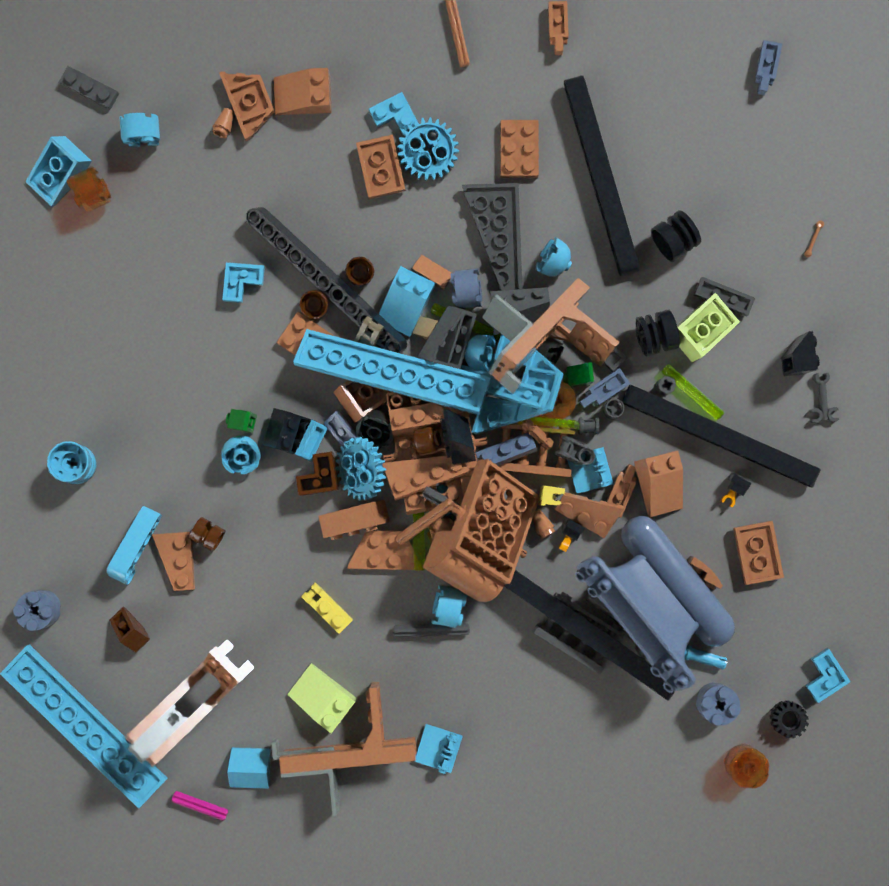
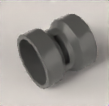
M611 399L604 404L603 413L609 419H616L623 414L624 404L619 399Z

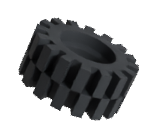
M785 700L786 702H779L780 705H774L775 710L771 709L772 716H770V720H772L770 723L774 727L773 729L786 738H796V735L800 737L802 735L801 732L806 731L805 726L809 725L806 720H809V717L806 715L807 712L803 707L788 700ZM787 712H793L796 716L794 725L790 727L785 726L782 722V717Z

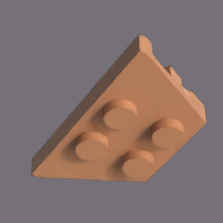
M219 72L246 141H249L275 113L262 77L255 74L245 75L244 73H237L236 75Z
M372 530L365 532L348 564V569L422 570V566L410 541L404 545H400L396 541L397 535L402 531Z

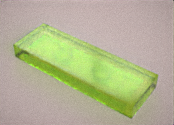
M542 417L529 418L534 422L533 425L539 427L579 430L580 423L575 420Z

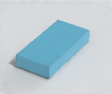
M311 420L295 455L312 462V454H316L327 431V427Z

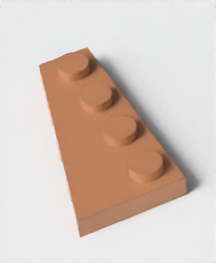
M447 456L382 464L386 468L385 473L395 501L421 492L426 487L431 488L469 474L466 463L453 465L451 457L447 458Z

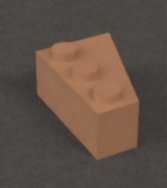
M385 500L370 502L318 516L323 537H331V540L343 538V533H348L349 536L360 534L359 530L364 528L366 532L376 530L377 525L390 522Z

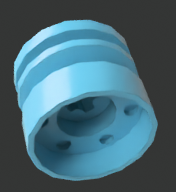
M64 441L51 449L47 457V466L50 473L56 479L70 484H82L93 476L96 470V458L89 448L73 441ZM72 462H78L77 466H71Z

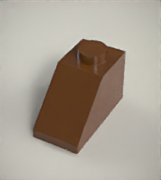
M122 607L109 619L119 642L135 653L150 640L145 628L125 607Z

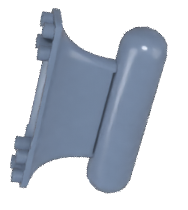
M647 516L633 517L624 525L621 539L634 558L621 566L610 568L599 557L592 556L577 566L575 576L580 582H586L589 586L588 593L590 596L598 597L644 653L646 659L652 665L651 672L657 677L661 676L665 681L663 684L665 690L672 693L674 690L680 691L695 684V676L686 666L684 659L685 649L692 635L695 633L707 646H723L731 640L735 633V624L730 614L656 522Z

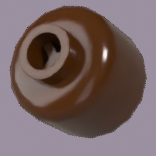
M433 427L416 430L413 438H411L412 448L416 449L420 454L437 451L441 445L439 431Z

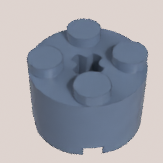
M478 268L458 270L451 273V284L455 289V292H452L455 307L460 309L482 307L481 280H478V275H480Z
M36 590L22 595L18 599L13 613L17 622L23 628L35 631L47 628L59 619L61 604L53 592Z
M712 682L704 685L698 692L696 706L699 713L716 726L727 725L733 722L741 712L737 694L726 685ZM719 700V701H720V703H719L720 706H719V707H716V706H717V701Z

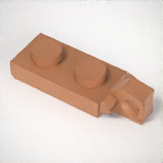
M548 1L550 45H555V55H562L563 45L567 44L569 37L567 1Z
M631 464L627 465L625 472L620 471L619 475H617L606 501L607 504L624 506L619 518L622 517L636 485L635 481L637 478L633 477L636 468Z

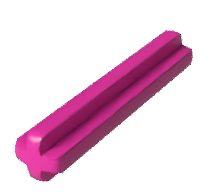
M178 791L173 794V803L220 820H225L228 810Z

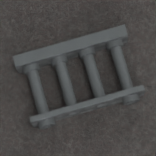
M556 592L555 596L565 605L569 604L577 609L575 612L581 616L585 614L593 619L591 623L598 627L601 624L609 629L607 634L614 638L616 634L622 638L624 637V634L620 632L621 627L613 622L611 625L605 623L571 601L572 597L568 594ZM548 618L545 625L542 624L541 627L535 626L533 629L534 634L601 675L604 667L600 665L602 662L601 658L603 657L602 654L596 651L595 655H592L590 658L584 655V649L587 644L582 640L574 648L568 645L567 639L571 633L566 629L558 637L552 635L551 628L555 622Z

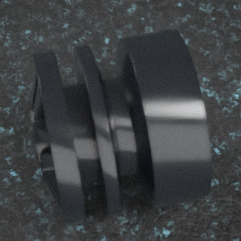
M678 210L673 216H669L667 223L662 221L651 229V236L656 247L670 262H674L685 254V250L691 251L693 247H697L701 243V236L696 225L682 210Z
M669 309L656 312L655 322L649 314L645 316V319L642 316L636 318V336L645 356L652 355V351L654 354H658L660 352V345L665 352L679 348L680 339L674 315Z

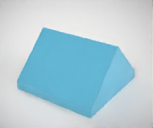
M232 747L227 770L230 787L269 789L271 749Z

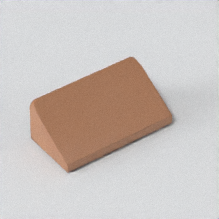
M423 255L419 257L412 267L414 273L434 282L442 290H445L451 280L450 271Z

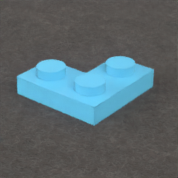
M403 92L369 108V112L377 127L395 120L401 133L403 130L409 132L408 124L414 127V120L417 121Z
M226 262L222 300L243 303L244 284L263 286L265 266Z
M826 648L811 658L821 676L805 686L817 703H820L851 682L830 649Z

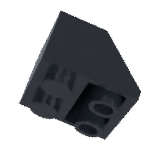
M813 331L798 336L781 357L784 377L807 374L818 370L820 360L819 356L816 355L817 339L813 335Z
M273 408L262 445L295 454L312 419Z
M443 410L444 418L440 420L447 458L451 457L453 465L476 461L468 418L449 410Z

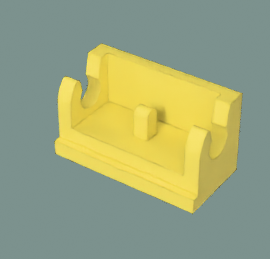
M540 486L538 505L561 504L560 501H554L553 499H556L555 495L565 494V488Z

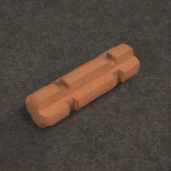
M530 419L524 420L521 427L526 432L529 431L528 434L538 443H542L541 446L548 450L553 446L554 441L550 437H546L547 435L537 425H533L534 422Z

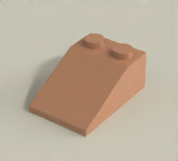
M328 68L305 69L274 77L275 115L332 113L331 82Z
M348 380L341 384L333 393L353 422L357 423L368 412L376 410L387 402L386 394L394 392Z
M678 450L634 461L649 518L683 508V467Z

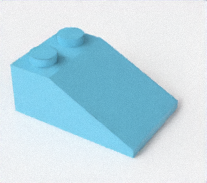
M51 136L25 182L52 207L83 177L92 161L66 136Z
M400 266L379 314L398 332L411 337L435 288V283Z

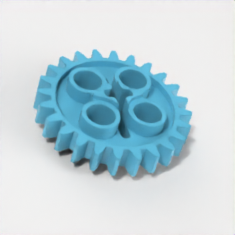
M430 117L428 122L425 123L424 118H422L421 124L414 120V127L408 124L409 132L402 131L405 138L399 137V141L403 144L398 145V149L403 151L398 153V157H404L400 163L407 164L405 171L411 169V176L418 173V179L424 175L425 181L428 180V176H431L434 181L437 174L442 178L443 171L447 174L449 173L447 167H454L451 161H457L458 159L453 154L459 153V150L454 148L459 143L453 141L456 138V134L450 135L452 128L446 130L445 122L440 126L439 119L432 123ZM431 132L438 136L434 141L427 137ZM420 134H423V136H424V138H425V141H426V143H427V146H428L429 148L432 147L431 154H432L433 158L435 159V161L437 162L436 165L433 164L429 152H428V151H424V150H425V143L423 142L422 138L420 137ZM418 141L421 144L420 148H412L411 142ZM443 150L446 156L439 158L436 155V151ZM426 158L429 161V165L421 166L419 160Z
M362 437L352 438L344 442V446H340L342 452H337L340 459H336V462L339 464L336 470L340 472L337 477L342 479L339 484H344L343 490H348V496L353 495V499H359V501L372 499V497L377 496V493L382 491L380 487L385 485L382 479L386 478L383 475V471H386V468L382 467L385 460L380 459L382 453H377L378 446L373 447V441L368 442V438L363 439Z

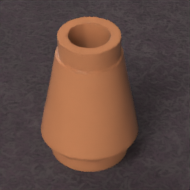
M224 108L213 124V133L216 136L227 138L230 135L234 115L231 109Z
M541 509L535 511L532 520L537 535L544 539L555 533V526Z

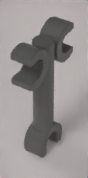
M819 373L813 376L814 382L818 384L820 409L813 408L809 410V412L817 414L816 419L810 420L811 423H817L821 420H828L830 422L839 420V418H833L831 415L832 411H838L839 409L837 407L828 409L826 383L830 379L829 373H824L823 381L819 379Z

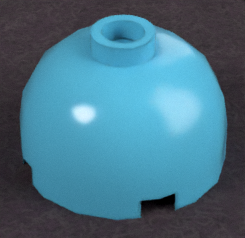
M554 237V240L551 239L540 254L542 260L541 263L537 261L536 270L548 277H555L564 271L567 272L572 264V261H570L571 251L567 244L557 237Z
M476 335L468 341L464 357L469 367L485 372L490 371L495 362V353L492 354L493 347H496L494 336Z
M243 435L230 438L224 443L221 451L223 466L233 474H235L234 472H241V474L252 472L258 467L261 458L256 442L250 437Z

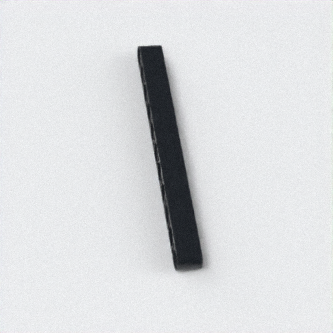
M581 75L564 80V89L620 276L638 272L640 270L639 262L585 78Z
M258 207L247 211V222L353 322L361 327L367 315L377 325L381 324L384 326L385 336L383 337L380 334L376 342L382 349L401 353L407 348L406 339L266 208ZM256 213L260 216L259 220L256 218ZM270 225L273 227V233L270 231ZM284 238L287 240V246L283 242ZM297 251L301 253V259L298 258ZM311 264L315 266V272L311 270ZM325 277L329 280L328 285L325 283ZM338 290H341V291H342V293H343V297H342V298L339 296ZM352 303L356 304V311L352 308ZM393 342L399 345V349L394 347Z
M629 385L623 397V404L805 486L813 488L821 471L816 466L636 386Z
M517 570L514 572L511 583L504 585V587L667 701L675 693V690L672 693L665 690L663 686L665 681L661 676L657 677L651 672L652 665L649 662L643 660V658Z

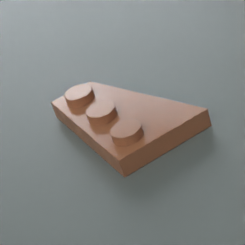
M565 492L559 500L561 504L556 505L554 510L605 538L623 511L624 506L607 504V502L601 500L600 502L593 501L584 496Z
M191 532L152 534L174 591L195 589L192 540L189 539Z

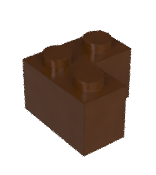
M334 452L312 454L315 474L296 476L298 496L339 491Z

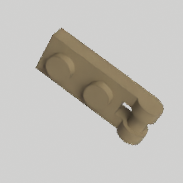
M367 316L354 342L374 347L384 326L381 324L377 325L373 322L372 318Z

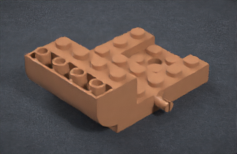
M395 392L386 394L395 441V454L383 455L385 463L413 460L412 454L418 453V451L412 448L411 438H413L414 432L418 429L433 427L435 430H438L441 436V445L438 448L443 447L445 443L440 420L444 418L443 410H449L468 418L470 425L469 412ZM472 435L475 452L476 447L487 445L486 437L475 439ZM441 451L419 457V459L447 456L446 451ZM477 459L476 461L466 463L469 474L442 483L448 487L447 492L442 495L460 505L462 504ZM439 485L434 486V487H431V488H432L433 490L437 491V487H438ZM422 491L404 497L407 515L428 512L438 506L422 497Z
M489 459L477 460L461 507L454 502L449 505L451 506L449 510L457 514L452 531H436L423 568L478 602L493 600L500 594L505 584L511 583L519 557H526L527 551L522 548L540 496ZM505 491H506V495H507V500H506L505 497H504Z

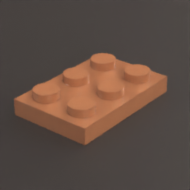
M501 120V178H538L539 120Z
M393 135L356 143L369 199L406 191Z
M297 312L276 343L296 356L306 329L328 335L332 334L300 312Z
M773 521L734 527L744 585L784 578Z

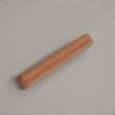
M445 0L460 67H467L470 61L456 0Z
M450 498L443 501L399 533L396 541L400 545H404L450 512L449 507L451 506L449 505L454 501Z

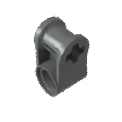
M562 436L561 446L555 452L557 456L569 460L576 465H589L593 463L595 453L591 448L578 443L573 438ZM582 452H584L586 456L584 461L581 459Z

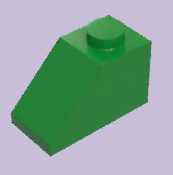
M592 362L569 366L565 368V372H562L563 384L566 383L567 388L589 386L594 382Z
M231 409V412L226 416L227 428L253 433L257 415L249 411Z

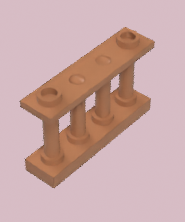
M513 423L497 428L503 429L502 442L510 439L511 430L522 431V434L529 432H526L520 425H513ZM559 426V429L539 427L547 435L546 437H549V434L560 435L559 448L563 441L561 439L562 436L575 435V431L570 430L571 427ZM540 443L539 462L536 463V466L529 465V461H527L528 455L521 457L517 464L508 462L499 466L508 472L571 477L572 469H567V465H565L566 460L559 456L558 464H556L555 468L548 467V463H546L547 450L541 446L542 443Z

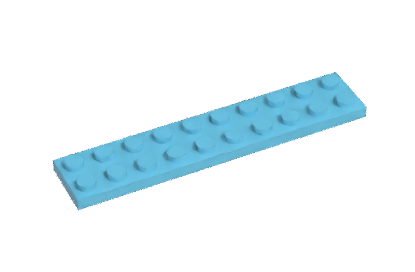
M306 329L293 361L294 365L477 415H480L491 382V377L309 329Z
M30 644L0 673L136 807L140 808L168 779L156 766L152 767L146 760L141 763L128 750L131 744L125 739V736Z

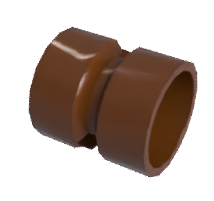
M201 517L191 530L189 539L198 544L202 542L203 547L213 552L223 539L226 530L218 525L212 526L211 521Z

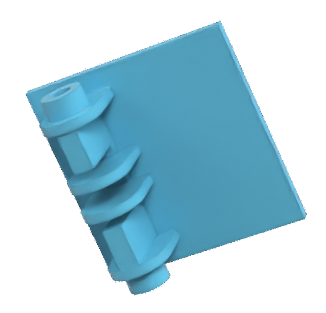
M604 447L593 450L595 459L589 465H576L567 460L569 468L572 469L571 476L576 494L614 484ZM583 452L581 453V459L584 461L586 456Z
M426 724L415 762L439 769L440 773H451L463 735Z

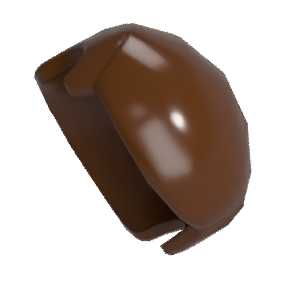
M355 257L347 263L345 273L348 280L353 284L366 285L374 277L375 269L369 259Z
M312 290L302 295L299 306L301 312L307 318L319 319L327 313L329 304L328 299L322 292Z

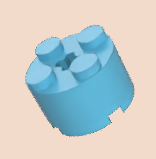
M145 113L124 114V118L122 116L119 117L121 141L124 144H129V147H140V143H147L148 146L159 145L160 129L158 115L151 114V117H147Z
M439 585L438 589L441 591L440 593L436 592L432 614H436V618L432 619V624L456 628L457 625L461 626L463 620L461 607L465 606L467 595H464L457 588Z

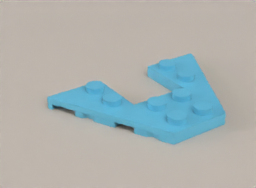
M502 334L494 356L495 361L501 351L511 342ZM536 351L523 365L526 368L522 382L547 389L551 392L544 410L486 396L480 415H476L472 433L480 434L552 412L563 373Z

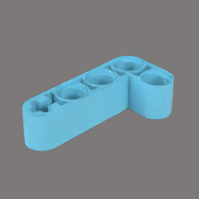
M145 506L140 509L108 565L107 573L109 577L126 585L131 582L136 571L134 567L158 526L162 514Z

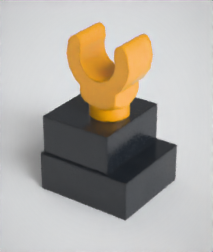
M731 473L727 479L731 481L728 486L730 491L727 495L722 496L720 500L724 503L726 498H730L731 503L729 507L735 505L736 494L744 496L752 484L735 473Z
M568 518L562 530L565 537L558 548L566 552L572 539L577 541L585 527Z

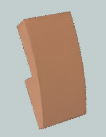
M693 556L688 558L687 562L695 572L700 574L703 571L700 578L705 581L704 583L708 588L712 590L715 587L722 588L723 585L706 564Z

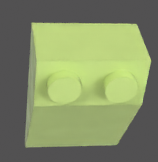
M714 293L677 324L680 339L679 347L691 362H694L707 354L740 321L719 296Z
M312 663L287 694L312 719L330 733L334 731L357 699Z

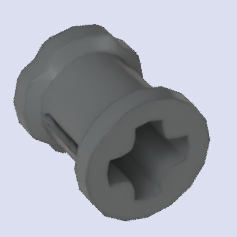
M669 376L663 377L657 381L656 391L660 395H668L674 391L676 382ZM664 383L669 384V387L667 389L662 388V385Z
M579 417L578 434H599V418L583 419Z

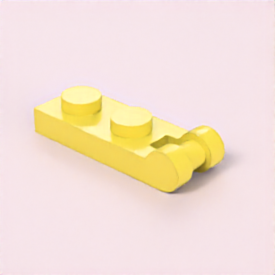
M314 582L308 592L301 596L338 634L353 621L316 582ZM319 594L321 598L316 602L313 597Z

